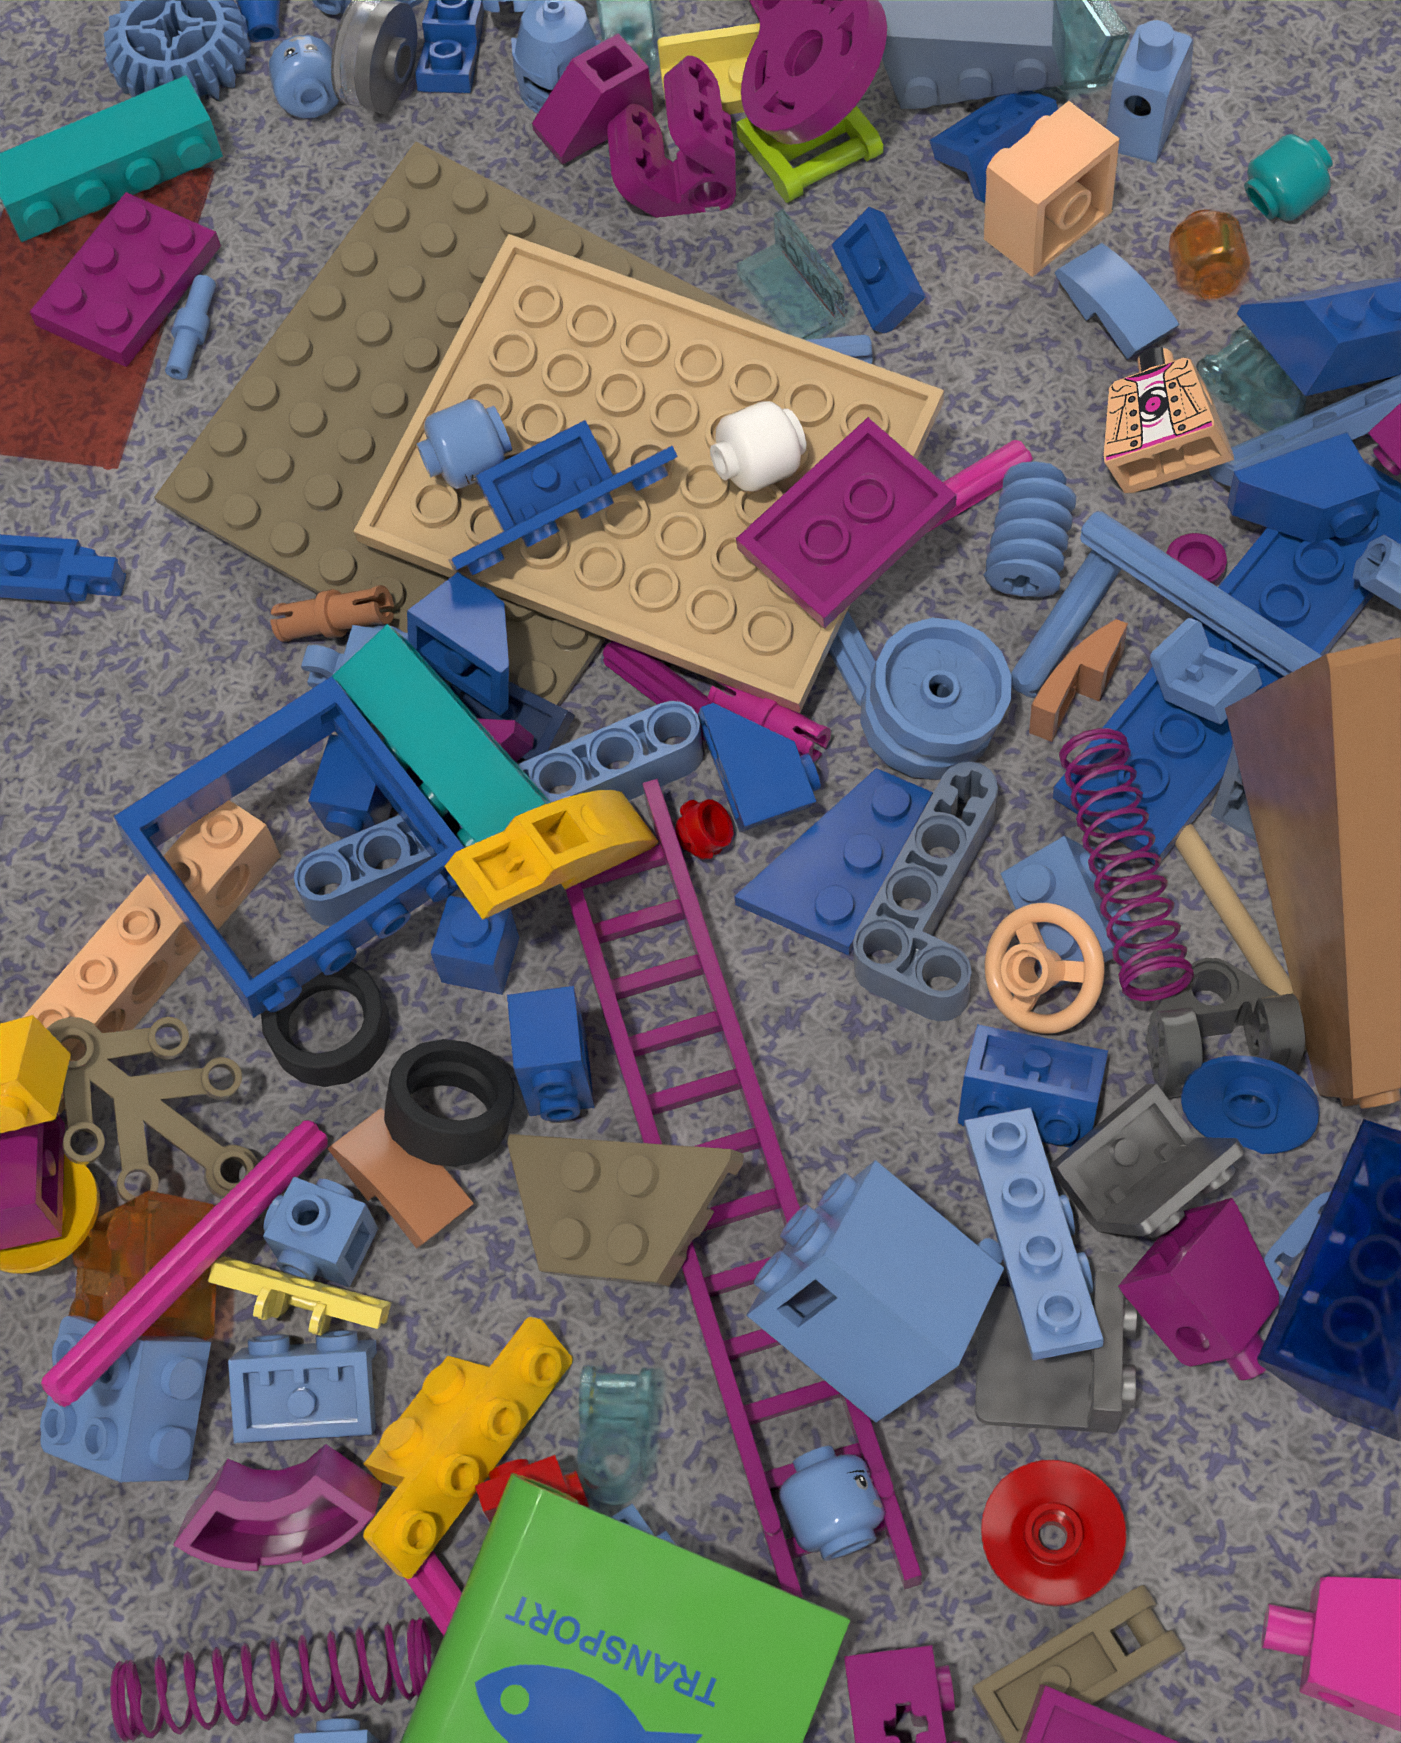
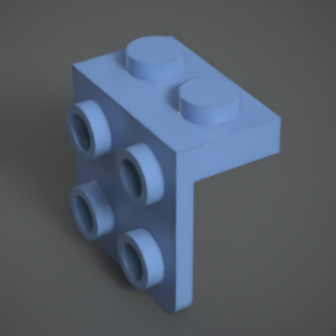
M81 1316L64 1317L60 1323L58 1338L52 1350L53 1366L98 1322ZM140 1336L77 1401L63 1407L56 1404L51 1396L48 1395L46 1407L42 1412L40 1420V1442L43 1451L118 1482L188 1480L211 1342L187 1336Z

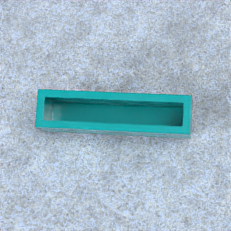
M185 75L1 152L0 200L20 241L23 242L118 202L125 192L134 195L143 190L150 189L155 185L223 157L212 121L190 80Z
M386 624L332 675L368 724L373 723L385 737L382 742L402 768L406 771L411 767L420 777L423 783L418 788L437 813L443 817L450 812L463 827L455 836L465 848L504 831L515 816L551 803L414 646L390 625Z

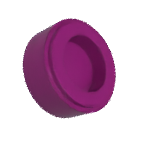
M1189 533L1176 538L1169 545L1166 554L1215 586H1218L1222 581L1227 564V555L1223 546L1216 539L1201 533Z

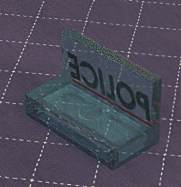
M782 209L774 213L775 244L737 263V275L780 331L803 340L824 338L845 327L844 285L785 210Z

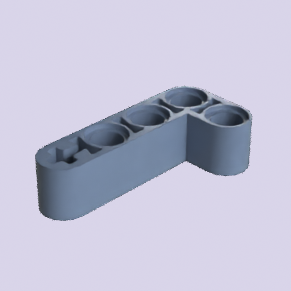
M971 761L958 763L950 767L942 776L856 930L853 939L854 972L859 984L875 995L935 1021H948L958 1017L967 1008L970 999L972 972L969 959L963 951L933 935L995 821L998 795L997 780L992 771L980 763ZM967 802L963 810L962 820L957 818V806ZM934 847H944L953 851L954 854L946 858H936L926 852ZM906 898H916L926 903L921 909L912 911L903 909L897 904ZM877 950L891 951L898 956L896 960L885 964L875 963L867 958ZM943 976L950 978L957 985L950 990L938 991L926 985V982L934 977Z

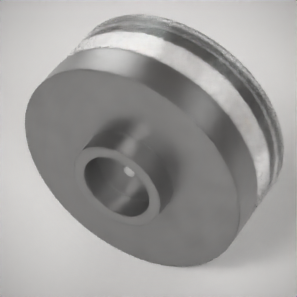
M352 0L340 20L331 57L332 87L340 102L381 114L392 111L412 75L416 59L418 41L417 22L414 11L408 4L395 0Z

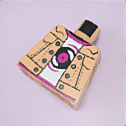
M1162 347L1147 349L1138 357L1139 373L1119 379L1109 387L1104 463L1124 493H1135L1234 460L1233 451L1210 392L1191 359L1180 358L1174 360L1172 352Z

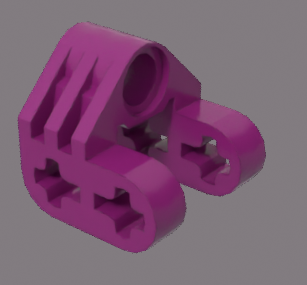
M692 55L686 56L664 75L663 81L668 128L673 141L680 149L676 153V160L672 162L665 157L660 126L652 114L638 104H629L611 119L607 126L611 175L617 190L628 202L655 218L706 212L705 208L719 206L720 211L726 210L734 203L736 197L735 149H733L730 114L722 110L720 88L711 69L699 58Z

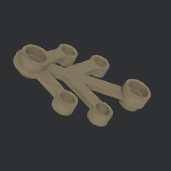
M67 1017L55 1021L47 1028L60 1043L67 1039L75 1038L80 1040L86 1048V1053L80 1060L69 1061L63 1086L68 1128L63 1139V1151L70 1161L80 1165L94 1162L103 1151L105 1144L104 1135L101 1129L93 1124L91 1082L113 1099L121 1162V1172L117 1179L116 1187L120 1198L131 1205L147 1203L154 1197L159 1185L157 1173L148 1163L144 1123L204 1168V1181L208 1190L220 1199H223L238 1184L229 1183L221 1176L220 1168L224 1161L235 1159L241 1162L245 1168V1176L258 1164L256 1157L248 1149L239 1145L222 1147L162 1101L208 1095L217 1100L231 1097L238 1090L242 1081L241 1069L236 1062L229 1058L218 1057L209 1061L204 1068L130 1077L109 1061L153 1053L156 1057L165 1060L180 1056L189 1041L188 1029L181 1020L174 1017H163L154 1022L151 1028L101 1033L92 1022L86 1019ZM164 1027L175 1029L181 1038L179 1046L171 1050L161 1048L155 1039L156 1032ZM217 1067L228 1069L233 1076L232 1086L226 1090L214 1088L209 1082V1072ZM81 1131L91 1133L97 1142L96 1149L88 1155L75 1153L70 1145V1140L74 1134ZM141 1172L149 1178L150 1190L145 1195L133 1196L128 1193L124 1181L130 1173Z

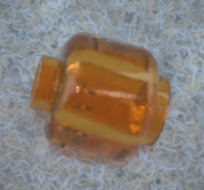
M1208 209L1193 212L1184 221L1179 223L1170 235L1168 249L1176 279L1183 290L1193 295H1198L1204 299H1216L1226 296L1238 287L1239 283L1249 272L1251 259L1242 227L1238 219L1227 212Z

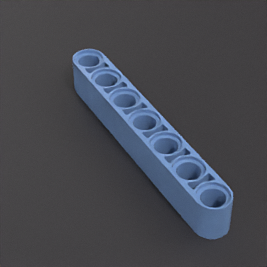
M668 701L660 703L518 765L550 802L597 790L623 792L629 801L644 794L642 785L644 782L658 779L659 785L662 787L689 775L699 767L704 754L699 717L691 706L683 702ZM675 736L686 739L675 745L663 743L666 739ZM615 761L629 762L628 765L620 769L606 768L607 765ZM559 785L572 786V788L565 793H548L551 789ZM450 812L441 817L454 834L463 828ZM397 815L303 857L296 866L294 882L310 917L321 925L332 926L432 859V857L401 816ZM390 858L399 859L390 868L383 870L375 869L383 860ZM327 884H340L330 894H317L320 888Z

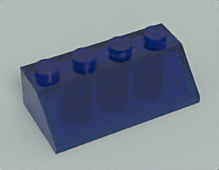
M1363 1119L1257 1361L1260 1366L1332 1416L1399 1442L1401 1441V1131Z

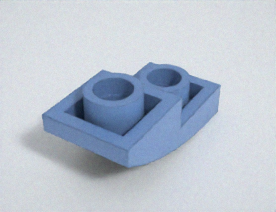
M1103 243L1060 267L1054 273L1085 320L1087 321L1097 315L1127 360L1164 338L1180 325L1169 308L1142 276Z

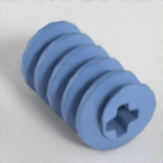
M1037 461L1022 462L1010 467L1004 474L1003 491L999 497V511L995 516V531L991 535V551L987 554L986 572L983 574L987 584L1002 593L1017 596L1046 597L1053 595L1060 588L1061 577L1058 573L1064 567L1065 557L1062 553L1068 547L1069 536L1066 533L1072 527L1073 516L1071 512L1075 509L1077 496L1071 488L1066 486L1067 478L1063 472L1050 463Z

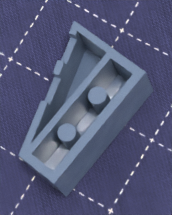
M879 0L887 20V38L882 61L901 109L928 108L1064 85L1066 33L1056 0Z

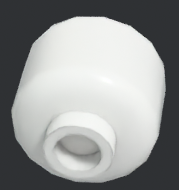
M763 401L729 414L720 420L716 428V444L711 446L710 455L714 468L722 479H731L735 485L744 491H757L786 479L797 471L801 455L806 451V439L798 418L791 410L782 409L771 401Z

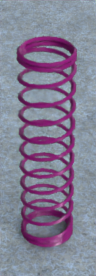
M1096 728L1084 731L1068 740L1060 750L1059 758L1061 766L1066 770V784L1073 790L1070 795L1071 804L1079 811L1076 817L1077 826L1085 833L1082 843L1083 848L1090 854L1088 860L1089 870L1097 877L1094 882L1095 892L1103 899L1100 904L1101 915L1109 921L1106 932L1107 937L1115 944L1112 951L1113 960L1122 967L1118 974L1122 993L1128 998L1138 1001L1160 1000L1175 995L1186 988L1194 977V970L1192 969V964L1184 959L1187 955V948L1179 943L1169 942L1179 934L1181 925L1172 920H1164L1174 909V902L1165 897H1157L1168 886V880L1163 876L1152 874L1161 865V857L1155 853L1146 852L1154 844L1155 835L1149 831L1140 830L1148 822L1149 814L1143 809L1135 808L1143 799V792L1138 788L1130 786L1137 777V771L1131 766L1124 765L1131 756L1127 737L1122 732L1113 729ZM1114 739L1121 743L1101 744L1079 754L1071 763L1067 760L1068 754L1074 748L1089 741ZM1103 749H1119L1112 757L1101 762L1089 765H1076L1081 759L1091 753ZM1120 769L1130 772V779L1117 787L1099 791L1083 790L1080 788L1086 781L1098 774ZM1071 773L1086 776L1075 785L1072 782ZM1123 791H1130L1136 794V800L1124 808L1106 812L1086 810L1093 802L1106 795ZM1078 792L1092 796L1082 807L1077 801ZM1138 813L1143 816L1140 824L1125 831L1116 833L1092 831L1105 820L1121 814ZM1083 814L1100 817L1088 828L1083 824ZM1091 835L1096 838H1105L1106 840L1102 841L1093 850L1089 846L1088 838ZM1144 835L1149 838L1147 845L1133 852L1118 855L1098 853L1103 847L1113 841L1127 836ZM1096 857L1104 860H1114L1100 872L1095 868L1094 860ZM1149 857L1155 860V865L1142 873L1123 877L1105 875L1111 868L1134 858ZM1102 879L1111 882H1121L1114 886L1107 894L1101 890L1100 882ZM1152 879L1161 882V887L1158 890L1145 896L1129 899L1111 897L1118 890L1139 881ZM1108 901L1116 904H1128L1121 908L1113 917L1107 912L1106 905ZM1161 902L1168 905V909L1165 912L1149 919L1138 921L1118 920L1124 913L1144 904ZM1114 923L1120 926L1135 927L1126 932L1119 940L1113 935ZM1161 925L1174 927L1172 934L1157 941L1139 944L1124 942L1132 935L1150 927ZM1121 946L1130 949H1143L1134 954L1125 963L1119 957ZM1169 948L1181 950V954L1178 957L1158 956L1131 965L1144 955ZM1169 967H1177L1186 971L1175 982L1163 987L1140 989L1129 984L1137 976L1146 972L1159 971Z
M421 1617L417 1621L412 1618L407 1626V1652L412 1681L410 1694L405 1688L397 1663L392 1625L388 1621L384 1625L388 1666L382 1698L379 1697L375 1690L369 1671L363 1628L357 1627L356 1642L359 1681L353 1702L349 1700L342 1683L337 1661L335 1634L330 1630L327 1633L331 1681L324 1706L320 1704L313 1687L309 1671L307 1639L301 1634L298 1638V1647L303 1679L296 1710H293L289 1705L280 1675L278 1642L273 1638L269 1647L274 1678V1693L268 1714L266 1715L260 1709L252 1684L250 1647L244 1642L241 1646V1663L246 1692L242 1711L238 1719L232 1715L223 1689L224 1670L222 1653L218 1647H215L212 1652V1666L217 1691V1702L213 1717L209 1723L203 1719L194 1693V1659L192 1654L187 1651L183 1657V1669L189 1704L181 1727L176 1726L168 1709L165 1697L167 1692L166 1666L163 1657L158 1655L155 1660L154 1672L160 1711L152 1731H148L142 1721V1691L136 1664L131 1659L126 1660L124 1663L119 1661L113 1668L110 1684L111 1710L115 1730L119 1738L126 1743L129 1739L134 1742L140 1735V1732L145 1737L152 1739L159 1733L165 1718L170 1729L181 1735L188 1728L193 1714L201 1727L211 1730L219 1719L221 1708L229 1722L239 1726L246 1719L250 1703L258 1718L268 1722L276 1711L278 1698L285 1711L290 1716L296 1718L304 1708L307 1692L314 1707L319 1712L325 1714L332 1705L335 1696V1685L343 1703L353 1710L359 1704L363 1694V1676L372 1699L376 1703L383 1705L389 1698L392 1687L391 1668L400 1693L404 1698L411 1701L415 1696L419 1697L431 1668L432 1650L426 1622ZM424 1654L427 1657V1675L424 1669ZM125 1683L130 1704L129 1719L127 1718L125 1704Z

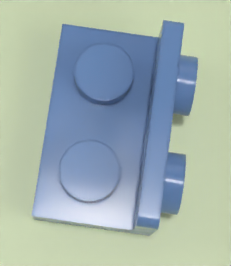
M355 1330L327 1331L321 1336L316 1335V1343L290 1345L289 1335L271 1334L249 1338L248 1347L240 1349L228 1360L234 1443L372 1435L376 1430L371 1360L377 1354L376 1340H358L357 1331Z

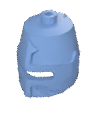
M537 0L529 4L521 16L517 38H511L514 74L518 81L520 97L527 107L538 114L550 95L549 92H545L533 85L528 79L541 87L553 90L573 58L601 43V40H596L584 6L575 0Z

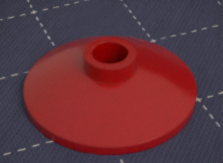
M1041 1460L1025 1464L1013 1470L996 1485L983 1511L981 1539L986 1559L992 1571L1010 1591L1036 1604L1067 1606L1093 1597L1112 1580L1125 1552L1126 1524L1117 1498L1097 1475L1071 1462ZM1049 1525L1059 1527L1066 1536L1064 1546L1057 1550L1045 1548L1038 1538L1042 1528Z

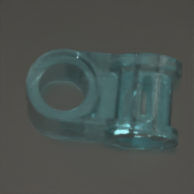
M596 0L602 41L619 33L649 67L651 80L657 72V59L653 40L655 25L651 0Z
M1246 325L1232 332L1230 343L1217 354H1208L1197 362L1196 369L1209 392L1223 403H1229L1255 425L1267 432L1291 423L1305 414L1307 396L1300 391Z
M584 1365L582 1368L579 1387L580 1428L577 1460L586 1489L590 1496L600 1504L609 1506L625 1505L635 1499L643 1488L646 1477L648 1436L653 1424L655 1374L653 1368L642 1367L639 1374L598 1373L594 1365ZM619 1454L630 1460L625 1472L616 1478L606 1479L594 1473L598 1462L607 1455Z

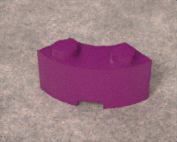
M327 1444L321 1447L307 1461L282 1470L251 1469L227 1458L187 1511L173 1545L207 1563L242 1571H258L260 1566L286 1564L302 1560L304 1565L334 1552L349 1542L375 1516L383 1483Z

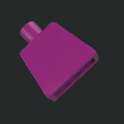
M1233 1198L1185 1210L1182 1220L1172 1229L1159 1236L1118 1287L1180 1363L1192 1367L1225 1359L1237 1379L1244 1381L1260 1375L1274 1361L1273 1355L1257 1331L1279 1304V1291Z

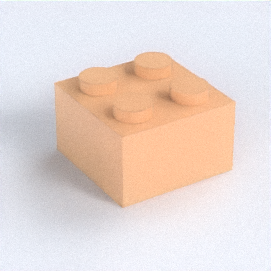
M1070 101L1052 115L1041 117L1032 126L1027 135L1012 147L1003 148L997 152L987 166L984 240L1030 276H1035L1112 213L1120 139Z

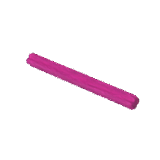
M305 1120L299 1126H296L43 1376L41 1381L42 1388L51 1396L56 1404L66 1407L72 1402L77 1401L263 1213L272 1201L289 1186L293 1177L297 1178L327 1148L328 1137L319 1130L317 1124L313 1121Z

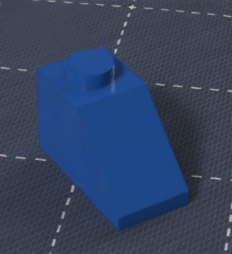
M1345 432L1234 471L1227 507L1235 517L1312 543H1317L1334 536L1338 538L1352 536L1370 524L1380 488L1349 434Z
M457 572L407 610L408 641L437 674L500 716L508 710L509 658L504 602L490 589L480 587Z
M715 703L700 708L698 712L700 726L739 832L808 809L816 802L813 791L821 789L816 767L808 753L799 755L795 741Z

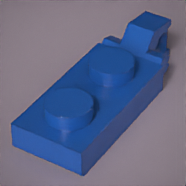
M0 535V598L72 602L73 600L79 602L86 600L87 593L106 596H121L126 574L123 573L116 557L98 556L94 549L82 547L78 539Z

